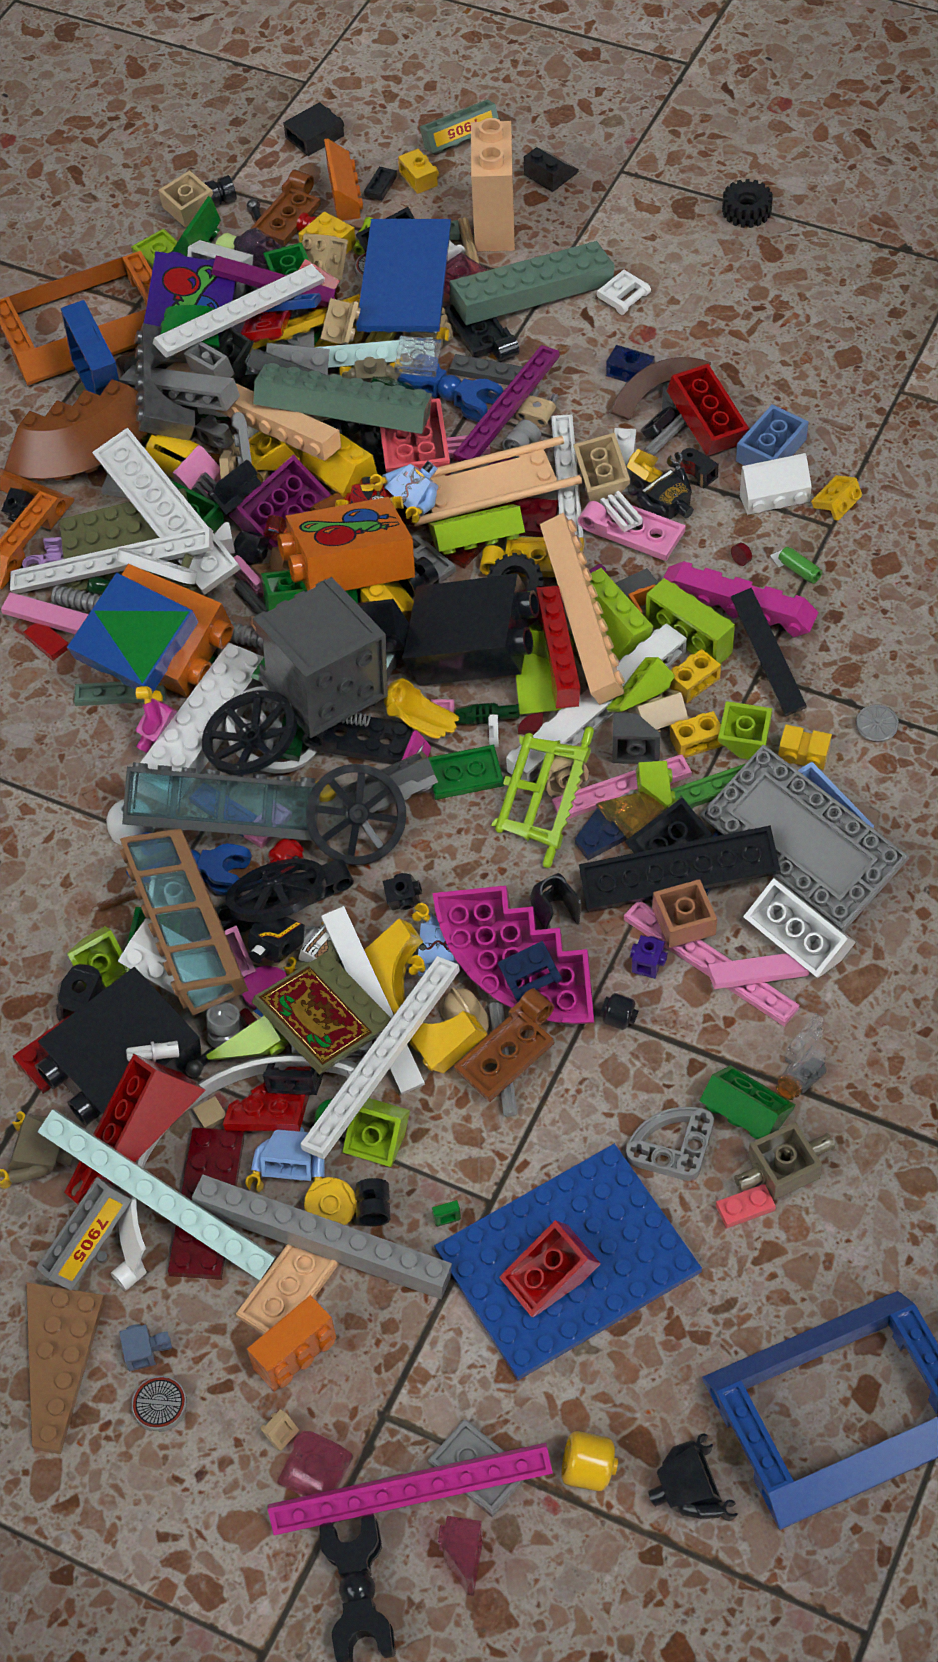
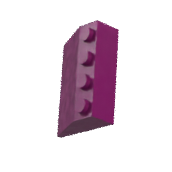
M293 454L260 486L251 492L241 504L235 507L229 514V517L243 531L252 530L269 537L270 540L267 548L272 551V548L278 547V534H282L286 530V515L308 512L313 504L331 496V494Z

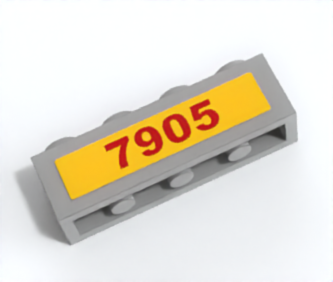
M97 1177L36 1268L49 1280L72 1291L106 1238L111 1234L112 1229L122 1214L127 1210L132 1199L119 1188Z

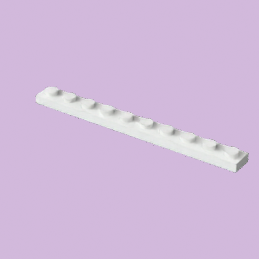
M312 264L155 337L153 344L167 358L323 284L325 277Z
M210 527L13 570L10 576V591L18 594L123 571L128 564L116 560L119 548L131 549L165 561L183 558L185 553L196 555L213 551V530Z
M438 956L303 1139L300 1144L303 1151L321 1159L326 1158L459 973V964Z

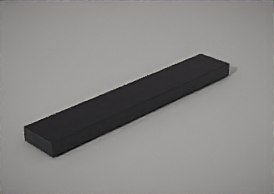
M752 587L730 596L785 717L807 708Z

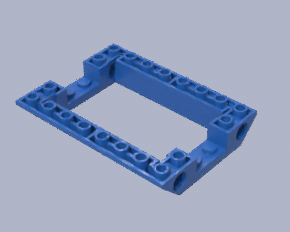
M899 1291L702 1377L726 1427H732L754 1470L753 1480L779 1530L938 1458V1417L794 1482L746 1390L886 1328L888 1324L893 1332L892 1337L900 1351L907 1349L931 1391L928 1401L935 1413L938 1414V1343L915 1303Z

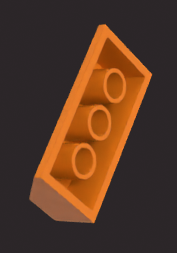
M324 139L327 168L336 216L341 221L361 218L360 210H363L362 198H358L361 197L360 186L355 185L358 184L357 172H353L356 171L355 161L350 159L348 150L330 139Z

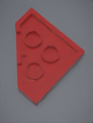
M289 1066L284 1070L310 1071L311 1067ZM265 1082L252 1089L251 1095L242 1101L237 1099L228 1105L223 1122L225 1131H300L309 1095L268 1093Z

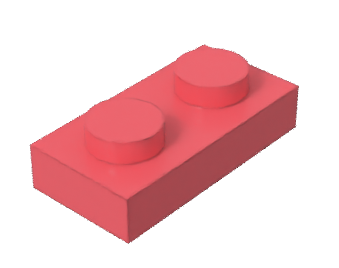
M765 1184L716 1201V1208L726 1229L768 1214L776 1209V1205Z

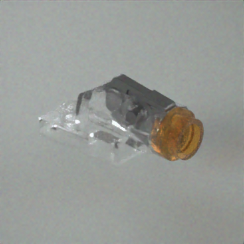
M816 1013L787 1048L785 1061L789 1064L776 1086L777 1092L787 1100L799 1097L801 1093L806 1092L826 1074L824 1064L827 1048L818 1042L825 1031L822 1029L824 1018Z

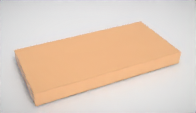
M287 1244L237 1311V1318L265 1334L309 1295L315 1298L339 1263Z

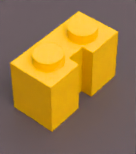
M785 724L778 756L789 764L794 763L805 766L813 762L819 769L824 770L832 734L813 730V733L804 732V728Z

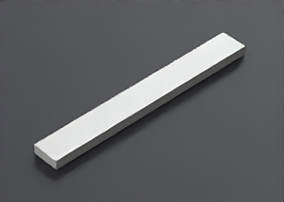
M551 416L553 438L563 436L564 444L554 446L557 481L577 476V460L573 446L575 444L573 416ZM579 484L558 489L559 514L564 513L568 520L572 519L577 527L575 535L583 537V528L578 524V517L581 514Z
M343 906L322 915V921L345 971L392 1019L394 1016L345 907ZM406 1045L390 1067L401 1095L425 1085L409 1047Z

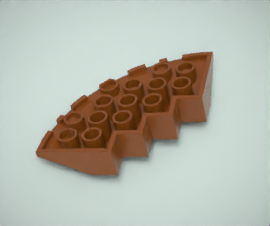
M111 379L101 395L84 390L73 406L56 400L46 416L29 411L17 427L4 470L22 478L37 479V481H45L48 478L63 480L71 478V475L77 473H89L97 470L101 464L92 452L126 428L132 432L140 443L143 442L142 438L148 434V432L139 431V422L136 421V413L139 406L135 402L138 391L129 385Z

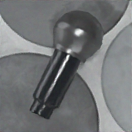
M250 199L247 202V209L253 214L255 221H257L262 216L260 202L256 199Z
M215 1047L208 1049L198 1059L187 1063L185 1071L188 1076L198 1077L201 1075L204 1066L211 1061L206 1055L216 1049Z

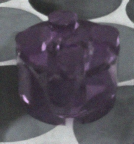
M258 228L245 231L241 236H237L233 242L234 250L253 255L252 266L266 269L263 253L280 248L274 239Z

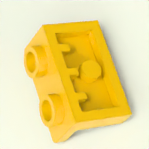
M637 449L632 453L626 466L632 472L651 483L663 474L661 470L654 467L658 457L641 449Z
M836 475L811 502L813 508L830 510L833 519L839 521L862 497V492L857 478Z

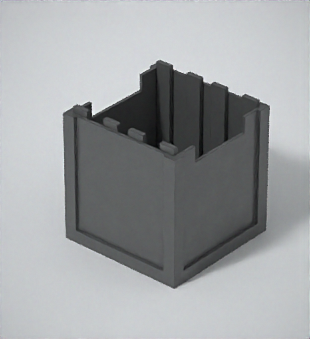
M332 577L317 583L316 587L307 592L302 591L294 595V598L289 601L285 600L277 604L276 608L268 612L263 611L253 617V625L256 627V632L263 639L265 667L260 664L259 681L268 691L278 693L288 700L295 711L297 724L310 738L388 696L386 634Z

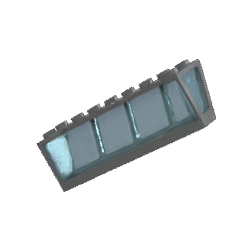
M133 762V767L127 766L122 824L312 840L307 828L305 813L309 794L316 784L315 778L301 777L300 782L291 781L289 776L277 775L276 780L267 779L266 774L253 773V778L230 774L225 776L220 775V770L206 769L205 774L196 773V768L182 767L181 772L172 771V766L158 765L156 770L149 769L147 763ZM319 797L317 799L316 805H319ZM315 812V821L317 826L318 813Z

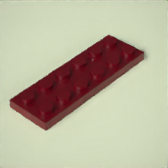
M193 1127L181 1194L192 1200L202 1175L237 1187L245 1138L244 1131ZM176 1225L168 1267L169 1276L222 1280L225 1257Z

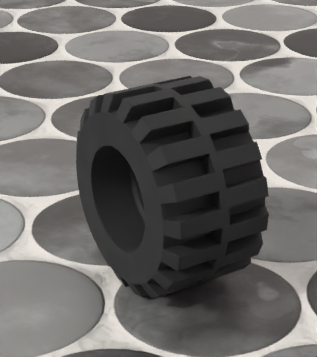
M512 553V556L503 555V559L500 560L498 558L495 561V565H491L490 573L487 575V577L518 572L524 574L529 580V585L526 588L527 591L534 590L536 592L537 587H544L543 575L539 565L535 564V560L531 557L528 559L525 554H521V556H518L517 553Z

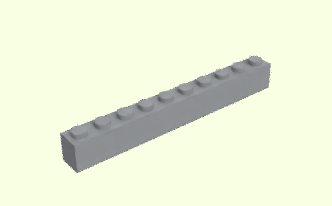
M202 1175L192 1196L193 1202L224 1222L324 1258L335 1260L338 1263L441 1300L451 1277L452 1263L206 1175Z

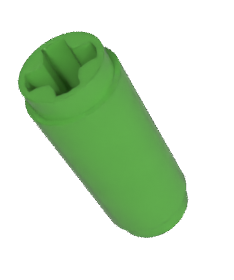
M785 547L780 552L778 559L781 563L806 581L814 584L820 579L822 570L793 548Z

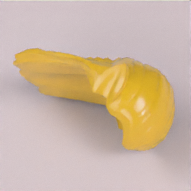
M399 678L387 686L388 696L384 698V705L389 716L400 718L411 728L433 739H439L441 736L445 737V733H453L456 730L455 722L459 721V717L453 712L431 702L422 695L420 689L415 688L408 680Z

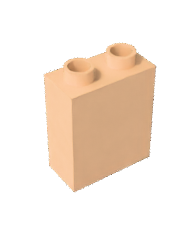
M487 118L481 122H471V181L476 252L515 250L511 121Z

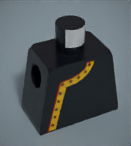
M289 917L255 922L249 931L248 937L250 959L255 963H261L264 958L275 963L281 962L304 943L305 925Z

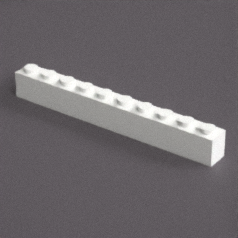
M666 623L660 629H656L645 642L639 643L632 653L625 655L621 659L619 666H617V670L621 672L626 683L645 657H659L669 667L686 652L687 638ZM588 688L580 695L579 707L560 709L557 715L549 722H545L533 737L551 741L560 740V744L576 746L581 742L586 727L591 726L595 730L615 713L609 712L606 709L613 699L599 705ZM521 746L510 751L506 757L507 772L511 775L513 774ZM530 749L521 780L533 782L538 778L546 753Z

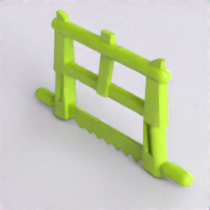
M591 726L585 728L581 746L560 744V740L551 741L534 738L531 733L525 734L524 737L520 735L519 742L522 746L512 777L505 776L503 785L508 786L499 817L492 822L491 826L495 827L498 833H502L505 830L524 837L527 841L533 839L548 845L549 848H547L543 860L545 868L552 866L556 854L555 850L560 849L562 844V830L568 824L566 819L571 815L569 812L573 807L571 802L576 799L574 794L579 790L577 785L582 781L580 776L584 773L582 767L584 763H587L591 748L588 747L594 734V728ZM530 749L546 753L536 783L521 780ZM560 756L574 760L553 829L550 831L535 827L533 823L554 757ZM517 789L533 792L524 823L508 820Z

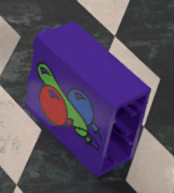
M156 251L144 323L160 327L164 320L165 310L169 306L202 305L217 309L233 301L235 281L211 274L215 259L205 260L187 257L179 252L164 253Z

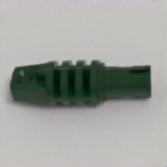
M482 703L455 709V714L459 717V721H456V723L489 724L488 717L490 715H498V722L499 719H520L519 704L498 706L496 703Z

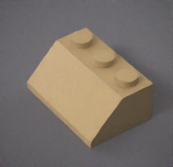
M615 433L573 444L589 502L596 501L600 503V499H608L610 494L614 496L617 491L622 493L631 483Z

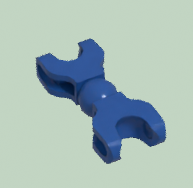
M422 354L414 360L415 373L403 372L397 380L405 384H411L409 386L414 389H423L427 393H432V397L436 398L439 395L445 401H454V405L460 407L465 418L479 422L487 413L486 403L494 404L504 391L501 385L488 379L468 380L464 378L461 381L455 375H447V371L439 367L436 359Z
M167 837L157 838L156 840L150 839L153 841H137L141 852L147 855L172 845ZM229 843L222 844L212 850H202L201 854L191 849L204 882L218 895H226L229 888L239 879L237 875L228 871L234 868H246L252 858L248 848ZM174 850L142 864L140 867L141 870L180 865L181 861L177 851ZM151 876L142 877L145 884H150Z

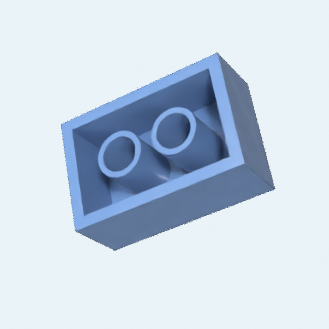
M771 404L737 443L736 462L745 466L793 456L807 440L809 422Z

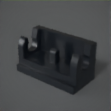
M268 1063L262 1075L268 1093L317 1095L324 1073L319 1075L313 1067H311L310 1071H299L296 1069L279 1070V1067H274L275 1063Z

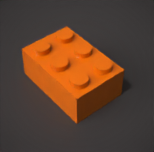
M309 1295L247 1348L253 1369L274 1392L279 1387L284 1388L292 1381L293 1375L300 1369L308 1368L314 1361V1357L321 1351L325 1352L333 1346L337 1337L332 1317Z

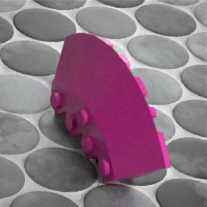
M506 885L433 893L435 913L448 948L461 968L482 990L510 1008L515 1006L518 1002L515 1000L497 962L543 940L562 977V981L558 983L553 982L538 989L543 996L554 1004V1010L547 1021L570 1024L594 1023L591 974L587 949L563 951L560 928L537 930L533 906L510 909L509 893ZM547 968L516 984L518 988L550 972Z

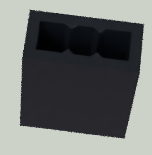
M320 102L283 122L285 138L307 156L324 148V139H330L335 142L344 137L343 120Z

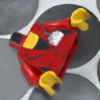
M363 477L360 480V484H354L351 492L347 493L343 499L336 500V506L389 497L396 510L398 508L404 509L402 496H393L384 489V486L380 491L374 490L376 483L370 484V477Z

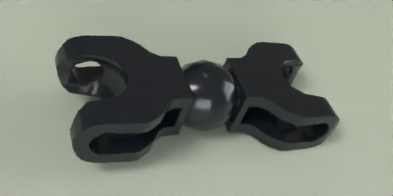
M373 1513L364 1515L361 1518V1533L351 1542H341L338 1538L337 1530L331 1522L321 1524V1550L328 1561L338 1568V1573L342 1578L339 1594L344 1602L342 1603L343 1614L332 1630V1642L336 1661L353 1662L354 1646L358 1640L364 1637H373L376 1640L378 1650L384 1658L394 1657L396 1648L393 1627L386 1617L376 1610V1604L372 1600L375 1595V1583L371 1577V1565L382 1549L380 1529L376 1517Z

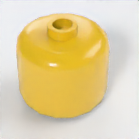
M581 1431L572 1432L567 1439L563 1454L561 1470L563 1483L568 1486L592 1491L606 1489L611 1475L615 1476L618 1467V1458H615L613 1441L609 1437Z

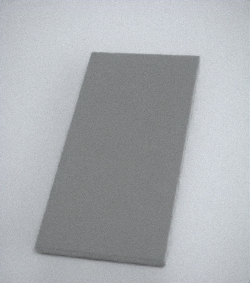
M764 744L700 814L702 819L722 835L771 825L781 874L773 876L843 932L910 859L906 853Z

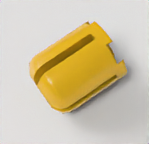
M152 434L145 450L162 471L174 479L173 472L182 462L164 454V450L166 449L186 459L199 444L191 440H182L158 434L155 436Z

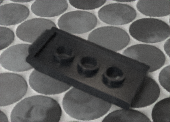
M370 717L367 727L364 724L356 726L355 723L351 725V723L347 724L346 721L344 723L339 722L312 738L303 732L302 741L305 745L312 747L314 751L394 764L402 760L413 728L405 722ZM337 730H343L347 734L344 736H338L334 732ZM365 734L369 736V739L360 740L357 736ZM383 738H388L392 741V743L383 744L380 742V740Z

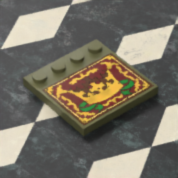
M328 952L255 995L252 1003L319 1075L378 1037L391 1020L390 1016Z

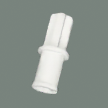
M152 1041L151 1045L127 1048V1060L130 1062L133 1054L149 1060L152 1059L154 1062L163 1058L179 1057L178 1042L154 1044V1041Z

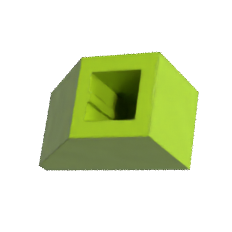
M667 761L639 762L635 770L638 792L662 811L676 800L675 792L670 789V783L673 780L672 769L668 768Z

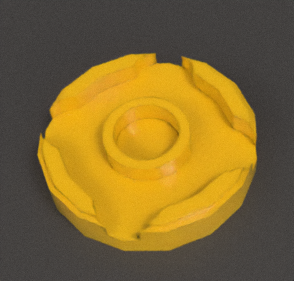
M327 1177L316 1181L310 1186L305 1196L304 1208L309 1213L347 1225L356 1212L357 1200L353 1189L347 1182L338 1178Z

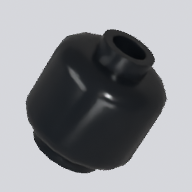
M613 993L611 997L606 996L600 1015L603 1016L605 1024L625 1030L629 1023L635 1024L639 1010L635 1009L634 999Z

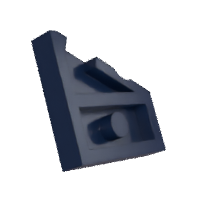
M602 802L575 838V844L586 859L590 860L626 841L629 838V834L607 805Z

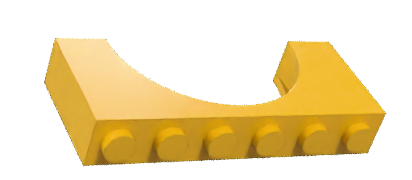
M400 918L364 950L393 1014L398 1011L406 1000L404 977L408 961L416 949L423 943V940L412 924ZM462 1011L455 1017L441 1023H422L409 1042L416 1051L422 1054L424 1057L422 1061L430 1071L435 1070L444 1074L488 1034L475 1015Z

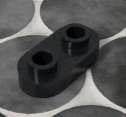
M669 406L656 414L641 429L645 438H656L662 432L661 429L668 426L675 420L676 412Z

